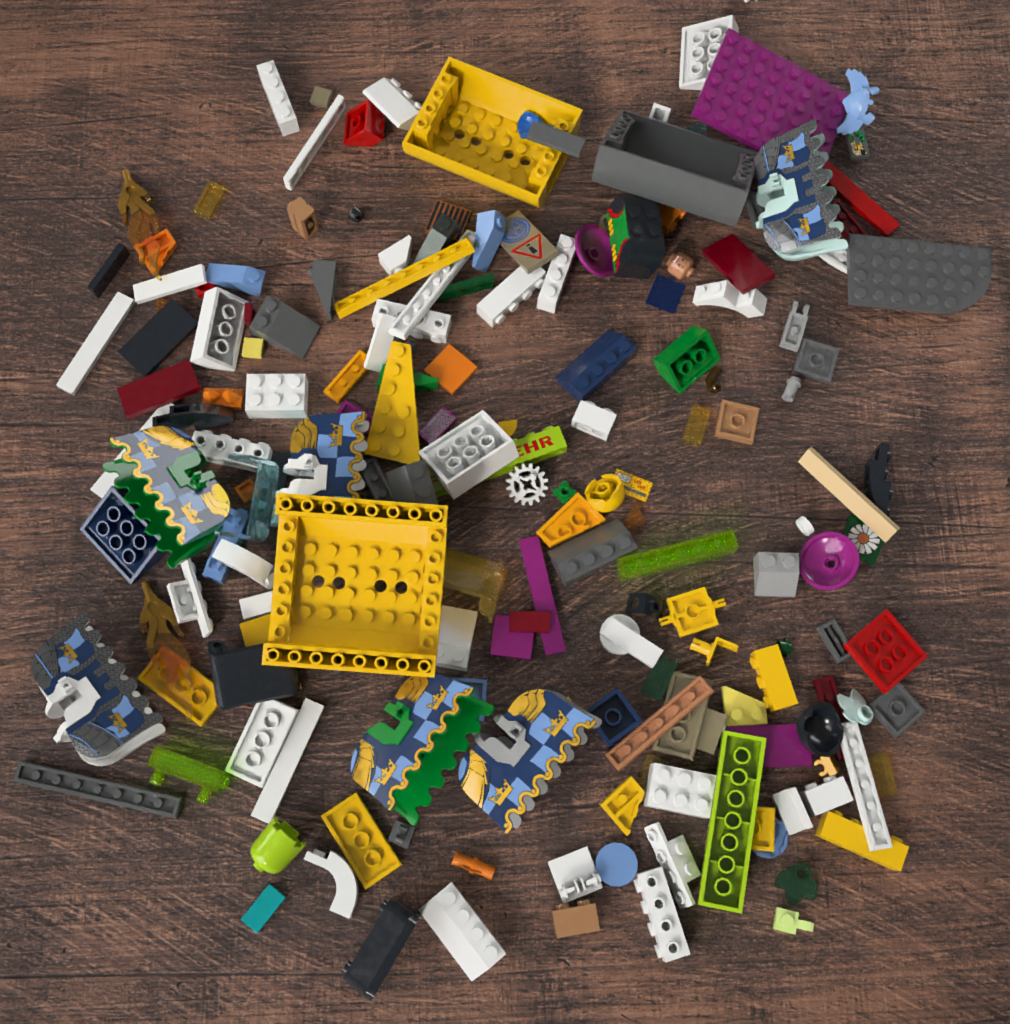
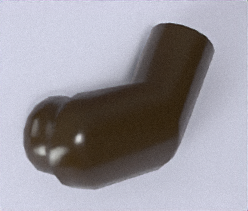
M717 366L712 368L705 379L708 391L713 394L721 390V385L717 382V378L722 370Z

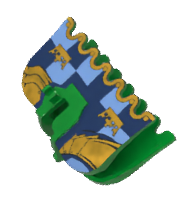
M155 426L110 438V444L113 447L125 448L126 452L122 454L121 459L103 463L102 468L108 473H117L119 475L114 480V486L129 490L125 494L124 500L128 504L139 505V508L135 511V517L139 520L147 519L150 521L146 526L145 532L150 536H160L161 539L157 541L156 549L161 552L169 551L171 553V556L167 559L168 567L173 569L192 556L211 547L217 540L222 525L229 514L230 502L226 492L216 481L217 477L211 470L204 473L201 472L208 463L191 437L173 427Z
M436 672L434 678L411 676L400 687L392 702H389L384 708V711L400 722L395 730L382 722L377 723L373 728L369 727L367 729V733L357 744L351 759L352 778L375 796L389 811L395 809L411 825L416 826L420 820L417 808L419 806L427 807L432 803V796L429 793L430 789L433 787L441 788L444 785L445 779L442 776V771L444 769L453 770L457 766V760L454 757L455 752H465L468 750L469 742L466 736L469 733H479L482 728L478 721L479 717L482 715L490 716L494 712L495 707L473 697L472 695L475 692L473 687L456 682Z

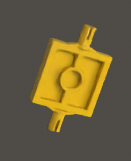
M705 587L667 598L666 602L670 613L668 616L659 618L660 625L664 626L673 623L680 638L718 626L719 623L715 615V609L726 606L725 599L712 601Z

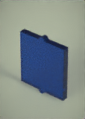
M657 275L646 304L654 306L658 310L662 309L674 314L686 285L673 281V278L668 279Z

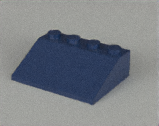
M111 486L81 526L80 531L130 584H134L169 551H158L156 543L161 539L160 536H150L145 532L146 526L150 521L147 519L139 520L135 517V511L139 508V505L125 502L124 497L129 490L127 488L120 489L116 486Z

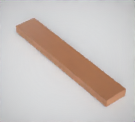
M699 675L607 752L605 756L620 772L712 695L714 690Z

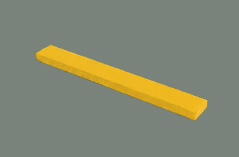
M465 238L334 303L335 310L341 319L377 301V299H381L474 253V247L469 239Z

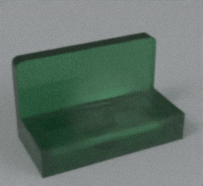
M660 656L654 667L650 669L640 692L659 701L679 662L676 660L672 662Z

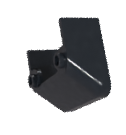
M395 897L390 898L389 901H383L378 910L381 913L353 962L348 960L342 970V973L345 974L343 980L369 1001H372L378 992L380 985L411 932L422 917L420 913Z

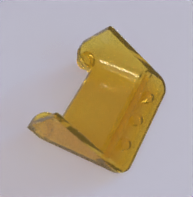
M446 547L443 587L480 597L479 611L482 615L489 617V622L493 623L508 572L506 567L500 563Z

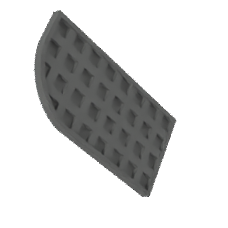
M850 233L846 237L849 246L847 249L848 305L944 315L956 314L965 311L979 301L987 291L991 281L990 248Z

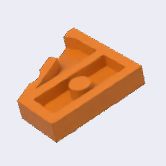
M166 228L134 248L153 277H156L178 245Z

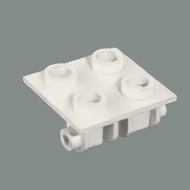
M587 846L548 862L563 903L603 888L601 878L596 871Z

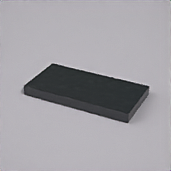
M171 299L118 353L140 374L146 377L197 328L198 322Z

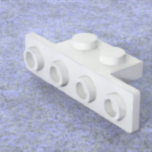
M189 558L181 563L185 580L169 583L167 589L178 624L198 620L202 636L205 638L212 633L213 622L207 614V602L201 594L202 586L200 581H197L195 575V564Z
M659 822L645 827L644 830L647 838L652 845L660 866L663 868L666 880L679 908L683 909L693 906L695 901L687 883L701 876L684 836L680 835L667 841Z

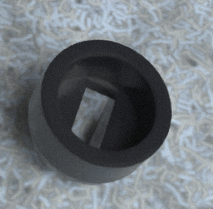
M355 206L348 218L353 222L359 223L362 221L359 217L364 218V213L358 206Z

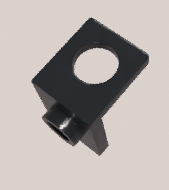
M630 593L626 613H642L655 620H659V618H662L664 601L648 593ZM636 598H638L639 604L636 608L633 609L632 603Z

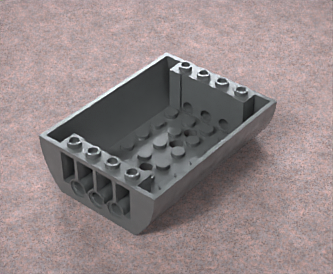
M621 109L600 143L592 181L736 227L750 190L755 172V159L759 152Z

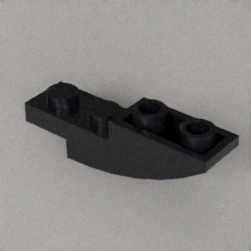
M209 403L169 406L170 413L152 417V427L168 426L178 429L194 425L196 431L208 430L211 427L225 426L235 422L233 408Z
M881 443L875 449L874 459H870L865 464L864 488L866 497L889 517L890 507H888V502L892 498L893 489H891V482L885 480L888 475L886 463L889 462L891 452L888 451L889 444Z

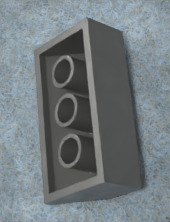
M425 460L385 473L394 502L439 505Z
M617 518L547 551L564 587L634 555L638 547L629 530Z

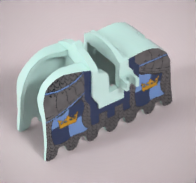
M815 119L769 140L761 147L755 159V173L759 183L756 201L758 205L765 207V212H762L758 217V221L755 222L756 228L763 229L768 245L780 258L788 261L804 260L830 252L846 250L849 247L846 240L838 239L844 230L842 222L834 221L840 212V207L837 204H830L836 195V189L833 186H825L833 176L830 169H822L824 163L828 161L829 155L826 152L818 151V148L825 143V136L821 133L810 137V134L817 128Z

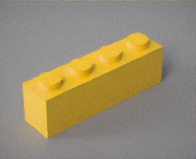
M834 809L822 813L815 832V836L893 871L902 870L909 846L902 844V839L890 836L892 848L870 852L862 822L854 818L848 820L843 817V813Z

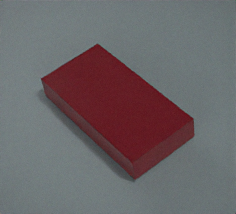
M510 611L509 632L550 633V612Z

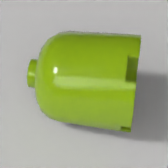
M274 817L251 845L250 852L254 860L253 865L262 873L263 871L271 874L281 872L306 847V842L304 840L300 842L297 838L299 833L286 821L279 823L278 817Z

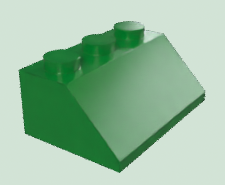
M693 325L652 360L659 374L677 393L681 394L720 361L721 358L708 330Z

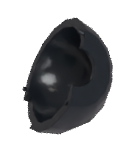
M825 702L812 704L802 711L796 724V732L801 745L813 755L829 757L840 748L844 730L835 707Z

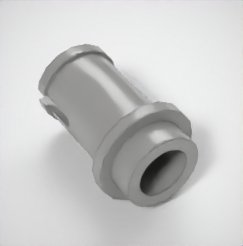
M795 376L787 379V386L781 398L785 401L793 402L798 388L802 385L801 380Z

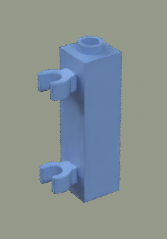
M230 508L202 573L206 579L225 585L232 568L216 560L212 555L221 539L241 547L252 522L248 511L237 508V510Z

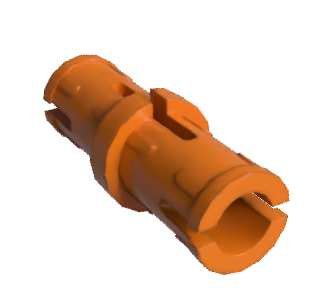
M457 851L451 865L469 871L472 875L475 873L489 880L492 879L496 868L479 861L477 857H468Z

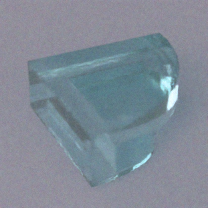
M701 121L689 126L688 130L705 135L707 125Z

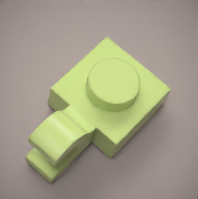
M776 907L773 929L796 935L797 928L813 932L814 923L799 920V912Z

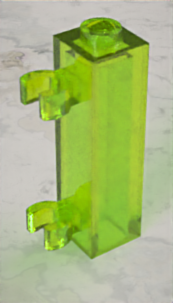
M155 745L147 763L148 766L156 769L149 783L161 786L165 773L202 786L196 801L203 804L208 803L212 791L222 793L230 783V778H228L230 773Z

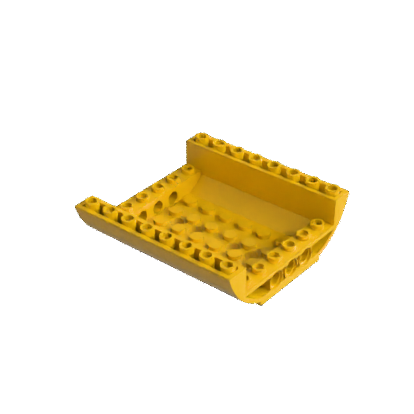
M276 493L275 514L279 515L269 639L268 642L263 643L262 665L434 678L441 622L448 506ZM317 575L324 578V585L322 587H316L313 583V579ZM337 577H342L345 580V586L342 589H337L334 586V580ZM378 580L386 582L387 588L385 591L378 592L376 590L375 584ZM400 581L407 584V591L403 594L396 591V584Z

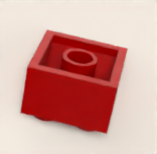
M369 99L346 113L344 145L372 147L383 140L385 114Z

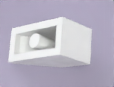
M410 235L378 254L379 262L389 276L408 267L412 250Z

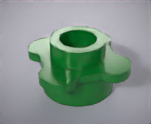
M567 481L561 482V486L553 490V495L557 496L562 504H566L576 494V490L572 489Z

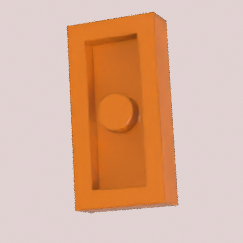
M204 388L202 403L242 410L244 391L242 389Z

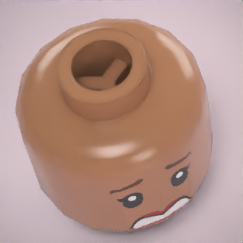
M674 252L666 263L668 266L667 271L679 280L685 277L689 278L695 270L692 267L694 260L683 252H678L677 254Z

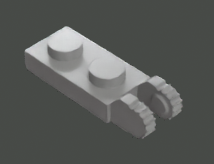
M795 300L788 314L779 347L797 352L808 320L807 314L810 305L805 304L802 314L796 313L799 301Z

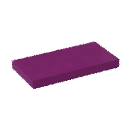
M796 724L726 726L725 731L767 738L763 768L812 766L811 753L801 745L796 732Z

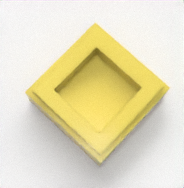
M244 337L242 356L245 358L262 359L264 339Z

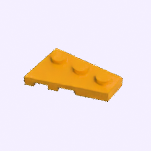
M577 492L536 532V535L548 547H552L605 522L606 519L598 511L594 510Z

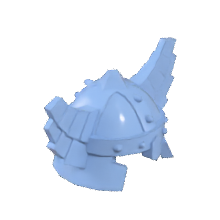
M848 68L845 75L850 82L851 93L842 101L847 116L844 122L837 128V134L842 133V135L848 133L851 135L853 132H857L862 124L869 125L873 122L875 116L871 112L865 114L868 105L874 103L873 100H869V94H877L880 90L876 86L870 87L867 77H864L861 71L858 72L856 69L851 71Z

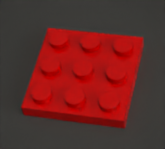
M888 609L882 611L843 645L883 694L890 691L928 657Z

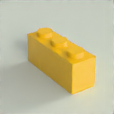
M778 644L752 652L749 658L750 664L757 672L758 677H756L758 687L763 690V702L766 708H769L770 713L799 704Z

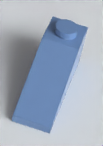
M496 210L477 213L474 242L475 252L473 253L472 267L483 273L487 272L505 234L506 216Z
M209 263L206 278L208 283L260 297L266 271L249 266Z

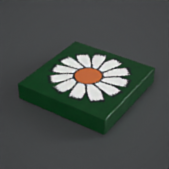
M851 513L842 534L851 539L856 545L861 561L874 565L884 541L855 514Z

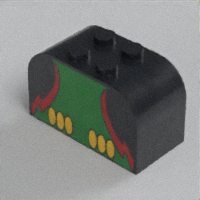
M617 195L606 209L614 277L649 279L661 265L665 251L659 203L640 196Z

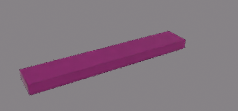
M534 536L520 539L519 545L535 612H550V633H540L545 655L550 656L564 653L566 649L539 537Z

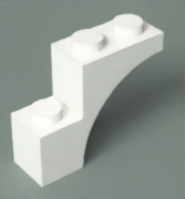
M728 280L696 286L693 303L696 306L715 305L726 307L745 315L747 318L764 315L767 298L756 288L743 295Z

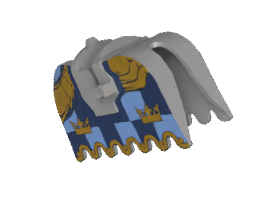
M536 689L526 691L518 696L505 715H496L494 717L496 724L517 742L514 743L506 736L496 738L482 732L472 734L477 744L461 760L458 776L462 789L505 833H509L513 827L515 829L519 828L522 823L520 815H523L526 811L533 810L535 807L533 798L548 791V785L545 781L558 778L562 772L558 763L561 764L574 759L575 754L571 746L587 743L588 737L584 732V728H598L602 724L600 718L584 710L559 692Z

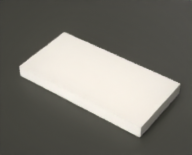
M277 699L256 703L225 771L264 788L299 713V709Z

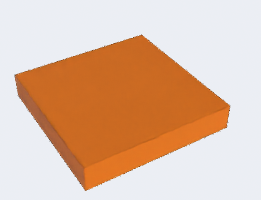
M448 344L424 369V373L428 376L439 378V385L453 396L478 370V367L452 345Z

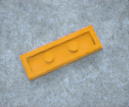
M359 350L324 389V394L337 404H340L368 372L369 369L363 367L367 354Z

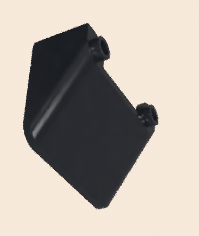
M221 640L208 642L215 699L219 708L230 709L290 697L300 690L298 667L262 665L263 644L227 651L225 643Z

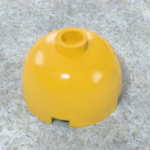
M604 474L601 476L602 479L598 481L596 479L592 480L584 491L586 500L592 508L602 513L616 510L625 499V488L620 478L614 474Z

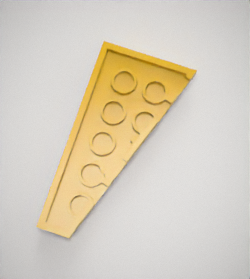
M391 341L367 439L368 448L364 454L404 464L421 461L418 453L420 451L412 346Z

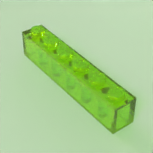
M731 529L617 558L615 567L621 583L734 554L739 547L734 531Z

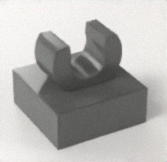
M396 820L388 841L408 848L416 828Z

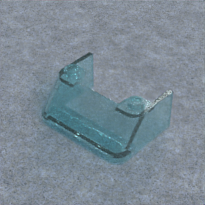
M229 454L228 459L258 467L247 533L244 535L215 531L214 535L250 543H263L269 535L279 478V467L273 461L252 455Z

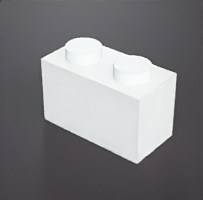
M581 400L572 419L571 427L606 441L617 414H614L608 408L602 409L597 407L591 401Z
M834 774L823 778L824 783L817 785L816 782L804 786L805 790L801 791L800 795L810 816L819 815L854 800L843 776L836 777Z

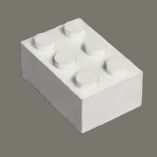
M247 374L245 411L249 419L307 418L309 382L306 374Z
M652 763L649 766L643 806L708 819L711 815L716 775Z

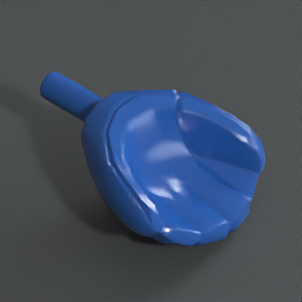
M525 111L520 116L517 125L520 138L527 139V134L533 121L543 124V120L536 114Z

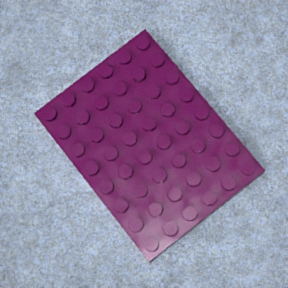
M728 28L691 112V116L757 152L769 140L815 119L817 128L810 134V137L821 133L824 134L825 143L818 148V151L826 152L829 155L837 135V128L840 126L846 111L842 101L849 94Z

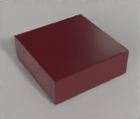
M245 303L244 322L247 328H249L255 318L256 311L252 303Z

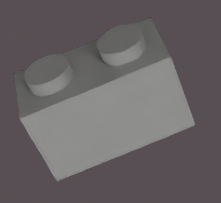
M758 552L753 557L754 596L795 597L799 578V553Z

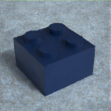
M618 687L586 709V711L602 720V724L598 728H594V730L607 748H610L643 722Z

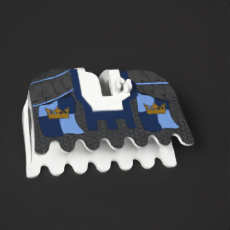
M82 612L66 627L39 647L33 656L31 670L34 680L48 701L45 709L47 717L50 719L65 717L66 721L60 725L57 734L53 737L56 743L72 742L82 760L88 764L95 766L111 765L146 742L165 733V727L160 724L162 716L158 712H152V709L147 707L149 705L148 697L140 695L138 691H134L137 688L136 681L129 679L126 675H122L125 671L124 664L114 659H109L113 655L112 648L105 646L103 643L97 644L101 639L100 631L93 629L91 626L85 628L90 619L86 612Z

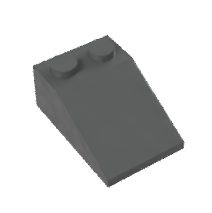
M267 296L249 328L253 337L264 339V342L304 359L321 326L287 304Z

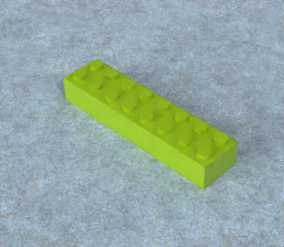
M722 731L712 809L697 899L698 905L742 914L767 738Z

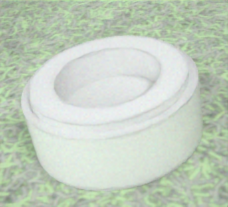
M804 516L796 520L797 527L804 535L809 536L814 532L812 524Z

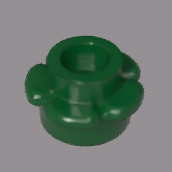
M787 638L778 639L776 644L779 646L782 657L786 658L792 652V643L788 642Z

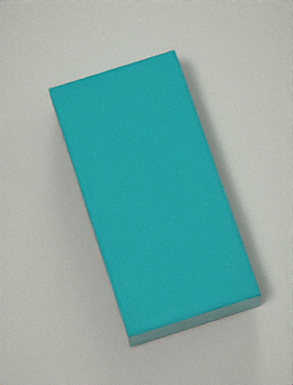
M268 884L241 918V921L258 934L287 897L273 885Z

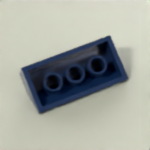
M608 330L555 377V380L579 403L581 400L586 401L635 357L638 347L624 334Z

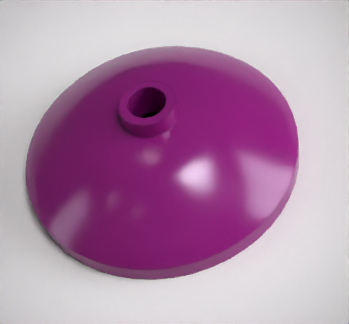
M587 224L580 228L575 236V250L582 265L589 272L599 277L613 275L608 232L594 224Z
M823 532L813 536L805 543L799 555V570L802 577L814 588L824 591L837 590L846 586L853 580L860 565V556L856 545L847 536L837 532ZM831 562H835L834 567H829Z

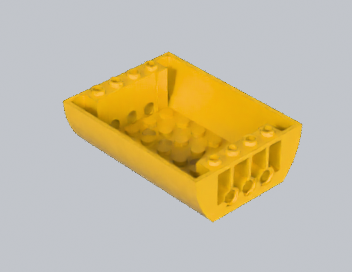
M448 57L404 138L402 147L404 152L410 156L541 209L545 206L569 154L520 138L517 130L518 120L525 111H530L543 120V124L552 125L556 129L577 136L583 109ZM457 134H463L464 138L458 139L455 136ZM478 140L481 144L476 146L472 142ZM510 153L514 157L507 159L504 155ZM523 160H527L530 162V164L525 166L522 165L520 162Z

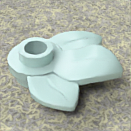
M852 689L850 697L842 694L837 695L838 704L844 709L843 715L846 719L853 723L859 722L862 725H868L872 721L873 712L866 705V701L857 690Z

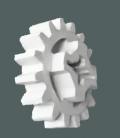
M521 463L520 469L514 466L515 472H508L511 478L505 481L510 483V485L505 488L506 490H511L508 495L509 497L515 496L514 502L517 503L521 500V505L524 506L526 501H528L531 506L533 504L532 500L540 502L538 497H545L542 491L548 489L544 485V483L548 482V479L542 478L545 472H538L539 466L533 469L532 463H529L528 467ZM530 471L526 476L518 475L521 472ZM537 477L539 479V488L535 483ZM520 479L523 481H528L530 479L529 484H531V486L534 489L525 487V489H523L524 484H522ZM514 481L518 483L517 492L514 489ZM526 493H535L530 497H524Z

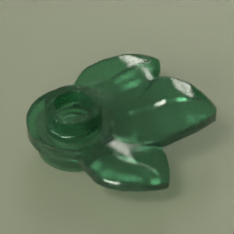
M796 863L790 870H782L774 882L776 888L785 889L786 900L792 906L799 903L804 896L815 900L818 891L817 884L811 878V869L804 863ZM798 870L803 871V877L799 878L797 876Z

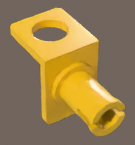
M694 637L690 650L707 655L706 666L709 667L717 645L734 652L738 651V645L716 637L712 644Z

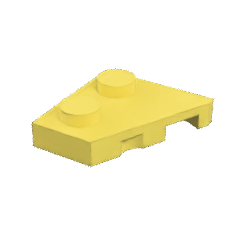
M727 686L721 687L723 711L725 715H728L726 726L768 724L764 702Z

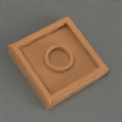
M722 399L714 437L752 445L760 408Z

